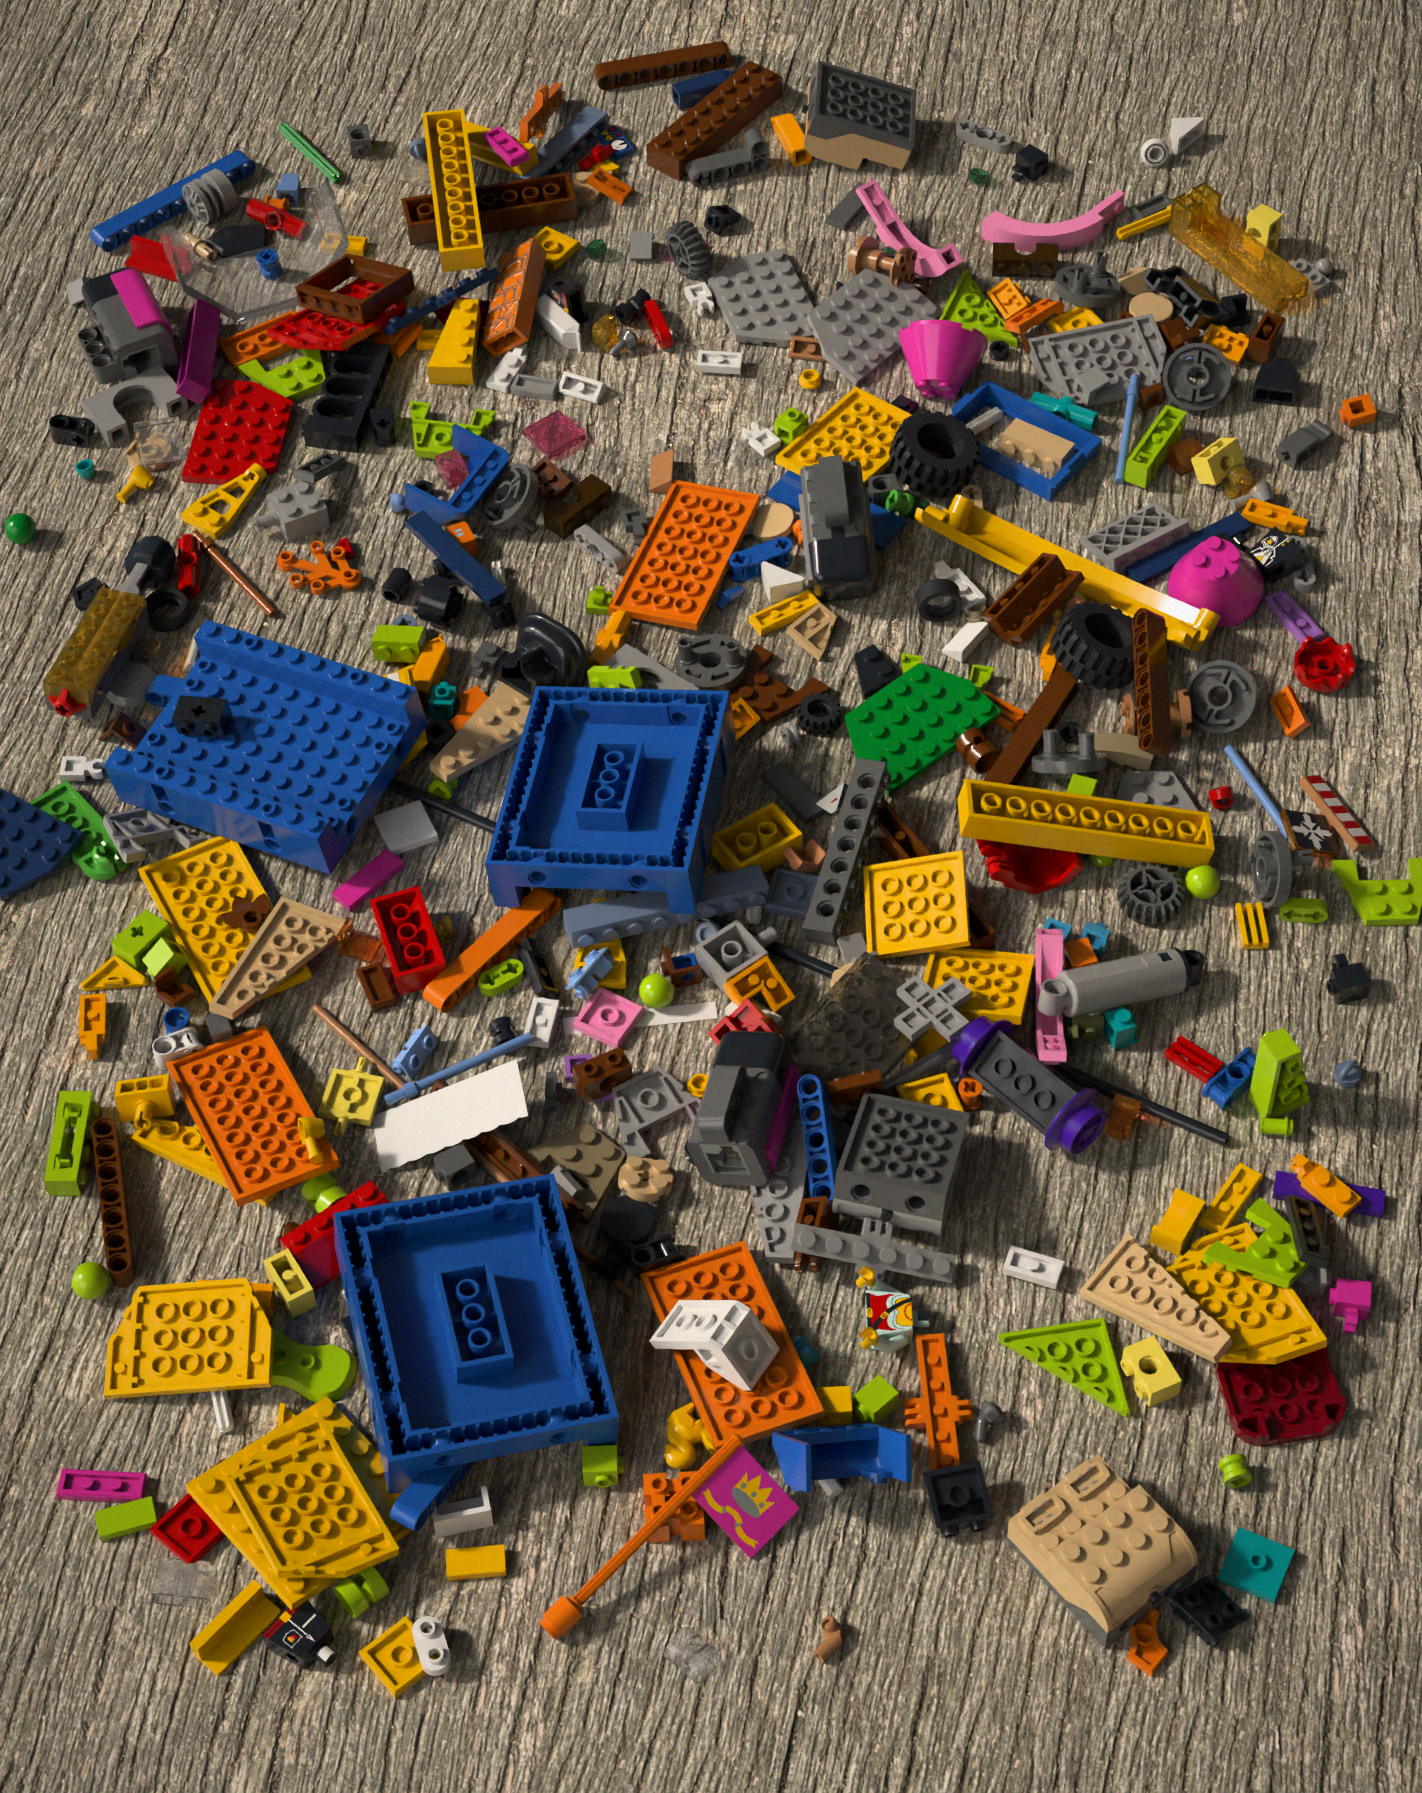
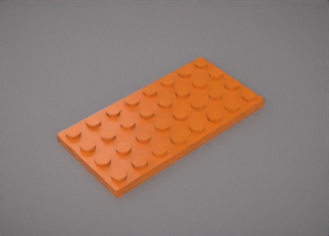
M674 480L608 607L609 614L619 609L626 611L633 619L698 631L730 566L729 557L737 551L761 503L760 495Z
M265 1025L166 1062L168 1071L237 1207L340 1167L339 1159L326 1135L316 1140L319 1151L323 1156L322 1161L315 1164L310 1163L306 1144H302L299 1136L298 1118L316 1117Z
M745 1240L640 1274L641 1282L660 1325L679 1300H737L752 1309L780 1348L751 1391L740 1389L708 1368L694 1349H671L715 1452L732 1437V1433L739 1434L743 1438L744 1443L747 1444L771 1436L774 1431L788 1430L825 1417L824 1409Z

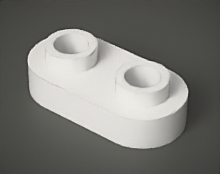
M431 1616L421 1617L412 1627V1635L421 1666L429 1675H442L451 1665V1656L441 1623ZM425 1627L432 1628L429 1633L422 1632ZM435 1653L440 1655L436 1660L430 1658Z

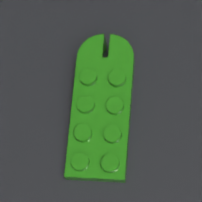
M67 780L29 802V804L84 834L86 839L74 851L70 859L89 878L108 880L116 877L115 868L122 873L129 866L130 863L123 861L103 825V818Z

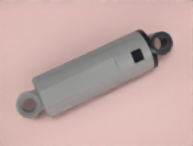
M1173 947L1061 971L1057 974L1056 979H1048L1042 983L1038 1009L1048 1016H1058L1063 1013L1067 1017H1078L1183 994L1188 991L1190 986L1200 983L1205 957L1196 950L1181 951L1179 948Z

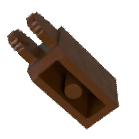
M827 1196L802 1198L796 1223L836 1231L840 1215L832 1212V1203ZM796 1252L794 1267L797 1273L803 1274L806 1272L810 1262L812 1271L820 1272L822 1271L824 1261L829 1260V1258Z

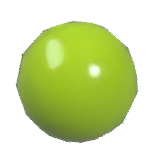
M1203 865L1188 871L1185 884L1190 895L1205 900L1213 897L1219 891L1221 881L1215 868L1210 865Z
M658 973L646 976L639 986V996L642 1002L651 1008L660 1009L666 1007L671 1003L675 995V986Z
M88 1261L80 1264L72 1280L74 1292L85 1300H95L102 1297L110 1286V1274L103 1265L97 1262Z

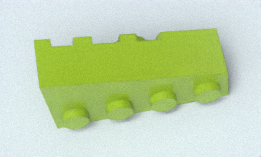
M1284 1027L1276 1031L1266 1032L1260 1037L1248 1099L1263 1118H1277L1311 1103L1310 1097L1307 1095L1309 1092L1308 1086L1305 1084L1307 1079L1306 1074L1303 1072L1302 1052Z

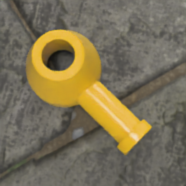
M136 466L129 477L128 484L116 495V498L120 502L125 503L136 488L150 489L155 478L144 466Z
M299 1117V1136L302 1144H306L309 1161L313 1164L322 1161L323 1156L319 1151L316 1140L325 1135L323 1120L314 1117Z

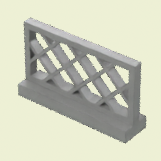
M1154 502L1080 538V544L1104 562L1109 570L1122 574L1125 572V567L1189 536V521L1184 517L1178 520ZM1152 512H1156L1159 516H1146V515H1148V514H1150V513H1152ZM1132 522H1139V523H1141L1140 526H1137V525H1128V524H1130V523H1132ZM1145 523H1157V527H1156V526H1144V524H1145ZM1161 524H1169L1165 527H1160ZM1113 531L1122 532V535H1115L1109 533ZM1126 532H1136L1138 536L1125 534ZM1142 533H1150L1146 536H1142ZM1103 541V544H1093L1091 542ZM1107 541L1120 543L1119 545H1109L1107 544ZM1124 542H1131L1128 545H1123Z

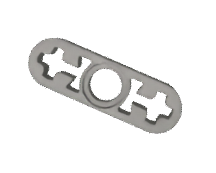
M961 120L956 124V136L961 140L1000 154L1011 150L1012 138L1008 134L970 120Z
M584 524L574 531L577 543L612 573H617L626 567L624 556L588 525Z
M1289 536L1287 538L1301 550L1306 566L1289 574L1293 587L1301 593L1311 592L1314 589L1316 576L1305 541L1299 536Z

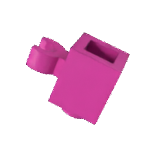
M1337 1278L1335 1288H1330L1328 1305H1333V1316L1345 1318L1344 1332L1355 1333L1358 1320H1367L1371 1305L1372 1282Z

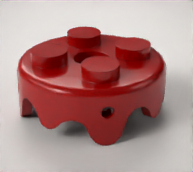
M1308 636L1304 639L1298 651L1295 652L1293 662L1295 677L1302 685L1314 691L1335 692L1341 690L1349 684L1354 675L1356 663L1353 660V648L1350 643L1340 645L1331 637H1327L1322 642H1315L1312 636ZM1319 666H1326V667H1328L1329 669H1328V670H1322V669H1320V668H1318V667H1319Z

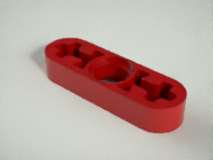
M655 299L644 301L645 317L660 349L672 347L670 330Z

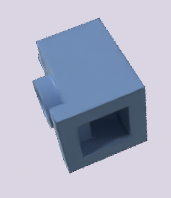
M282 174V180L278 182V188H276L277 199L288 198L289 207H299L302 192L299 174Z

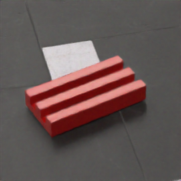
M1179 1035L1176 1042L1171 1044L1170 1049L1167 1048L1164 1051L1166 1059L1205 1084L1223 1068V1062ZM1175 1052H1178L1179 1054L1187 1058L1188 1061L1179 1056L1178 1054H1176ZM1198 1065L1199 1067H1201L1202 1069H1204L1205 1071H1207L1209 1074L1205 1073L1204 1071H1202L1201 1069H1199V1068L1196 1067V1066Z

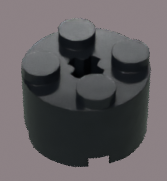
M432 575L429 578L424 577L420 585V590L422 591L420 599L414 605V614H418L419 619L422 621L450 628L452 624H449L451 618L457 619L461 610L464 594L460 593V588H463V584L437 575Z

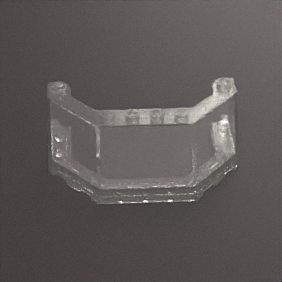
M331 182L318 184L319 186L313 187L305 193L304 200L308 213L294 239L215 262L193 251L188 233L181 234L180 231L175 229L174 225L162 228L158 231L162 247L183 293L194 299L200 298L220 308L221 314L237 323L298 306L295 287L342 257L349 246ZM274 249L277 252L283 269L282 274L278 278L269 280L262 276L261 267L257 262V255L262 250Z

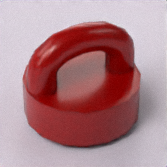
M1231 785L1217 787L1208 792L1209 799L1215 809L1226 810L1234 803V791ZM1228 798L1226 803H1218L1219 799Z

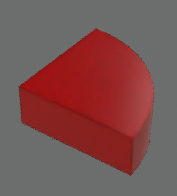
M348 537L339 540L338 545L335 547L340 546L344 548L346 560L354 559V553ZM331 556V562H332V564L337 563V562H335V561L332 560V556Z

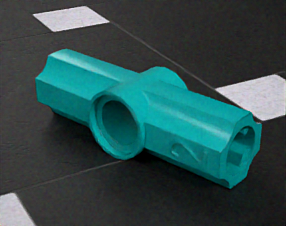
M1035 391L1030 401L1068 422L1090 431L1095 429L1099 419L1098 412L1078 406L1076 401L1068 396L1057 399Z

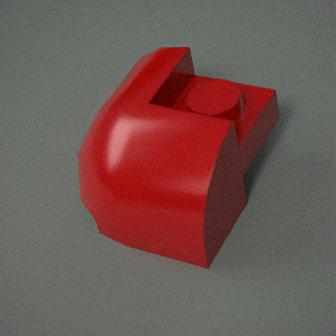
M747 998L730 1016H725L708 1033L711 1039L719 1046L723 1035L733 1030L766 1031L780 1034L781 1031L772 1017H767L752 998Z

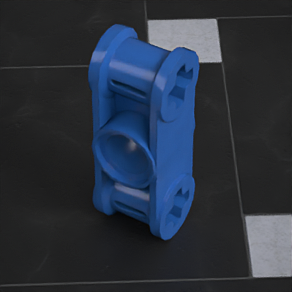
M777 537L774 540L732 553L729 557L731 565L730 579L736 583H742L761 576V563L763 561L780 568L790 566L792 563V555L790 554L793 546L792 541L787 537Z
M1250 1046L1246 1047L1227 1067L1207 1082L1201 1095L1205 1098L1209 1097L1219 1104V1108L1222 1111H1226L1251 1086L1257 1056Z

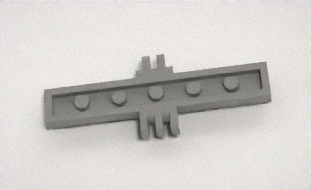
M865 1217L861 1236L793 1223L788 1249L790 1251L855 1264L856 1273L867 1266L874 1271L876 1278H882L884 1270L952 1283L956 1255L890 1242L893 1223L886 1222L884 1232H881L882 1221L876 1219L873 1230H870L871 1218Z

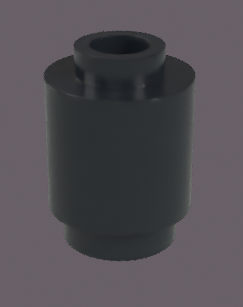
M392 569L382 586V595L386 600L396 603L404 597L413 581L407 569Z

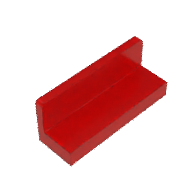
M136 235L130 239L133 253L125 262L126 267L177 283H181L193 269L191 253L188 250Z

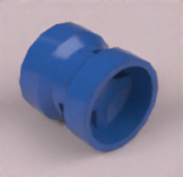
M265 249L258 253L257 262L261 267L262 276L269 280L278 278L282 274L283 269L277 252L274 249Z
M174 1007L165 1013L163 1021L167 1035L185 1027H192L191 1019L186 1009Z

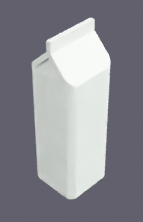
M547 294L537 298L533 320L565 348L582 351L580 324Z

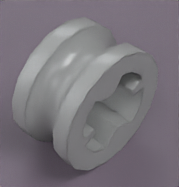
M793 723L788 724L787 728L784 726L780 727V736L787 748L792 747L793 743L799 744L801 742L799 732Z

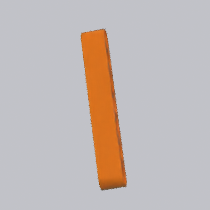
M535 887L522 899L520 907L510 909L437 975L424 989L423 999L442 1013L450 1011L478 985L480 974L506 960L518 949L517 945L525 937H531L552 918L561 907L562 899L545 887Z

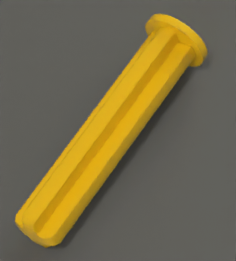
M1169 205L1163 211L1118 228L1116 236L1120 241H1123L1169 221L1175 222L1177 221L1176 210L1172 205Z

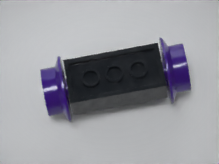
M980 1016L967 1025L958 1036L952 1049L953 1058L961 1063L960 1076L962 1079L973 1077L1045 1136L1044 1144L1048 1150L1053 1151L1063 1147L1070 1154L1076 1155L1084 1151L1097 1138L1106 1123L1107 1113L1097 1105L1098 1092L1094 1088H1087L1082 1091L1051 1065L1045 1064L1044 1061H1039V1057L1035 1052L1013 1036L1014 1027L1009 1020L1004 1019L995 1023L987 1016Z

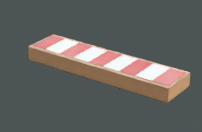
M1302 776L1299 781L1300 785L1353 852L1372 850L1375 846L1373 840L1322 776Z

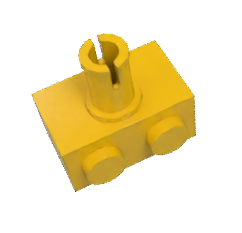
M169 1074L116 1082L114 1098L121 1123L132 1121L136 1129L143 1131L144 1124L145 1130L151 1127L152 1118H165L174 1115L176 1097Z

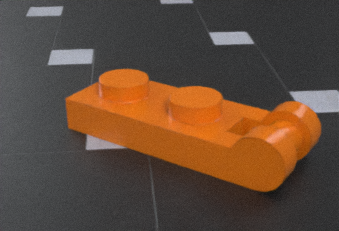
M1044 298L1005 321V330L1015 332L1016 334L1026 333L1029 328L1043 323L1044 319L1053 314L1060 315L1064 311V304L1060 301Z

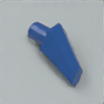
M737 586L720 594L722 597L715 603V606L722 611L727 604L731 605L745 592V589L742 586Z

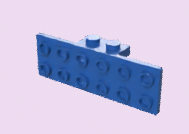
M788 470L767 492V497L800 512L798 494H802L800 476ZM869 502L874 544L876 548L884 550L905 527L907 519Z

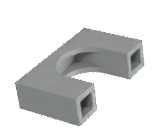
M160 365L81 401L85 418L95 424V430L110 448L130 439L127 423L119 414V411L130 403L137 401L151 402L157 405L169 420L189 411L187 399L176 394L177 384Z
M627 643L601 665L611 666L612 669H616L618 666H624L626 669L630 666H636L642 683L656 686L659 689L700 690L694 683L686 681L676 672L670 671L657 660H652L639 649L633 648Z

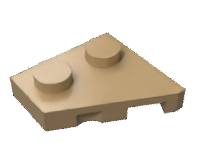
M593 172L572 173V187L577 207L595 206L599 196L603 194L587 184L588 177Z
M819 602L787 627L786 634L820 661L837 616Z

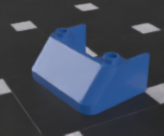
M457 424L452 426L453 450L470 458L466 465L469 475L446 503L409 483L405 485L406 508L416 514L424 510L440 525L469 516L509 464V454L504 448Z
M873 1423L772 1432V1445L785 1484L791 1486L792 1491L812 1492V1485L815 1484L816 1480L856 1476L870 1478V1483L877 1484L887 1483V1478L912 1482L910 1434Z

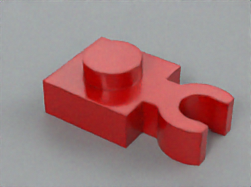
M597 145L591 149L592 153L578 162L577 165L580 171L588 170L615 151L612 145Z

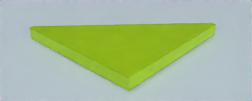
M964 269L939 320L962 323V328L972 331V328L981 331L990 342L1001 340L1008 343L1010 347L1018 348L1019 340L1016 337L1014 338L1010 331L1005 330V321L998 316L997 310L985 298L983 291L976 281L971 279L968 270Z
M1105 1317L1000 1333L998 1335L999 1343L1120 1415L1130 1417L1131 1411Z

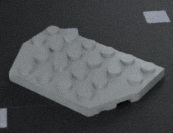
M783 248L741 257L708 279V286L736 342H751L763 345V342L777 343L778 347L790 346L791 335L815 338L813 329L809 326L806 319L807 314L814 307Z
M867 268L812 309L806 317L809 326L813 329L815 340H818L821 346L823 358L855 386L902 350L899 341V331L902 327L906 329L914 321L939 320L943 313L911 284L902 283L899 280V287L897 288L891 284L889 276Z
M1152 313L1026 339L1031 349L1029 357L1038 379L1059 398L1063 396L1071 397L1078 406L1083 408L1126 399V389L1129 387L1132 374H1137L1140 377L1139 390L1159 382L1161 383L1166 346ZM1097 365L1110 378V382L1096 391L1094 402L1087 406L1073 392L1075 378Z

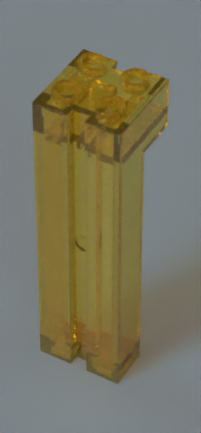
M1203 182L1192 187L1188 194L1183 193L1172 199L1168 233L1273 314H1277L1287 308L1289 302L1296 303L1307 296L1309 279L1220 213L1222 195L1208 184Z

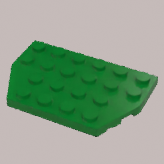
M918 663L844 715L854 750L855 760L860 758L886 762L888 772L891 773L892 778L890 787H886L884 793L890 797L954 751L957 739L966 730L971 728L983 730L1001 717V710L970 680Z

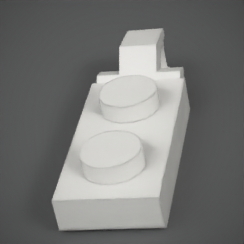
M522 343L515 347L513 351H508L486 381L487 388L504 393L509 392L516 374H521L526 367L528 359L527 344Z
M943 560L935 563L934 573L937 579H949L959 586L963 603L962 609L965 613H967V609L971 606L986 604L985 596L959 568L951 569Z

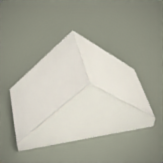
M1172 118L1170 138L1175 155H1179L1202 136L1204 118Z
M765 561L761 563V580L770 603L783 601L804 591V577Z

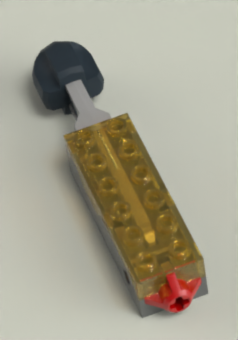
M158 535L141 538L132 546L124 559V568L129 575L127 580L115 586L114 589L105 587L99 589L42 681L48 710L56 711L63 717L74 715L93 720L149 626L144 593L147 588H157L159 583L166 582L174 570L176 554L168 540Z

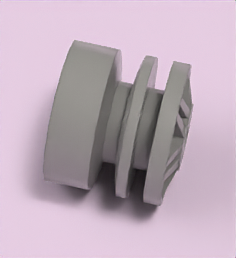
M214 168L203 174L201 179L196 178L185 184L182 188L186 206L193 217L203 225L209 224L212 220L219 218L220 214L225 215L238 206L237 195L231 182L219 169Z

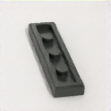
M1287 1195L1284 1203L1298 1260L1325 1269L1329 1259L1314 1202L1297 1196Z

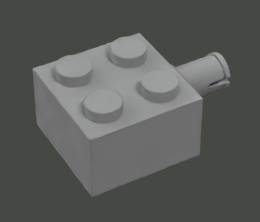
M301 481L267 494L269 513L252 519L257 532L276 525L287 543L330 527L327 507L313 485L307 481Z
M735 920L695 946L697 964L701 966L704 972L728 997L724 984L768 955L764 948L778 941L779 936L775 929L769 926L766 930L753 937L738 920Z

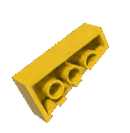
M456 299L427 365L430 384L474 385L481 321L479 299Z

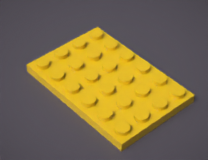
M855 386L777 454L775 463L800 476V469L804 466L818 464V457L842 455V461H859L861 463L863 485L866 487L868 477L878 476L890 465L889 450L897 430L903 420L912 414Z

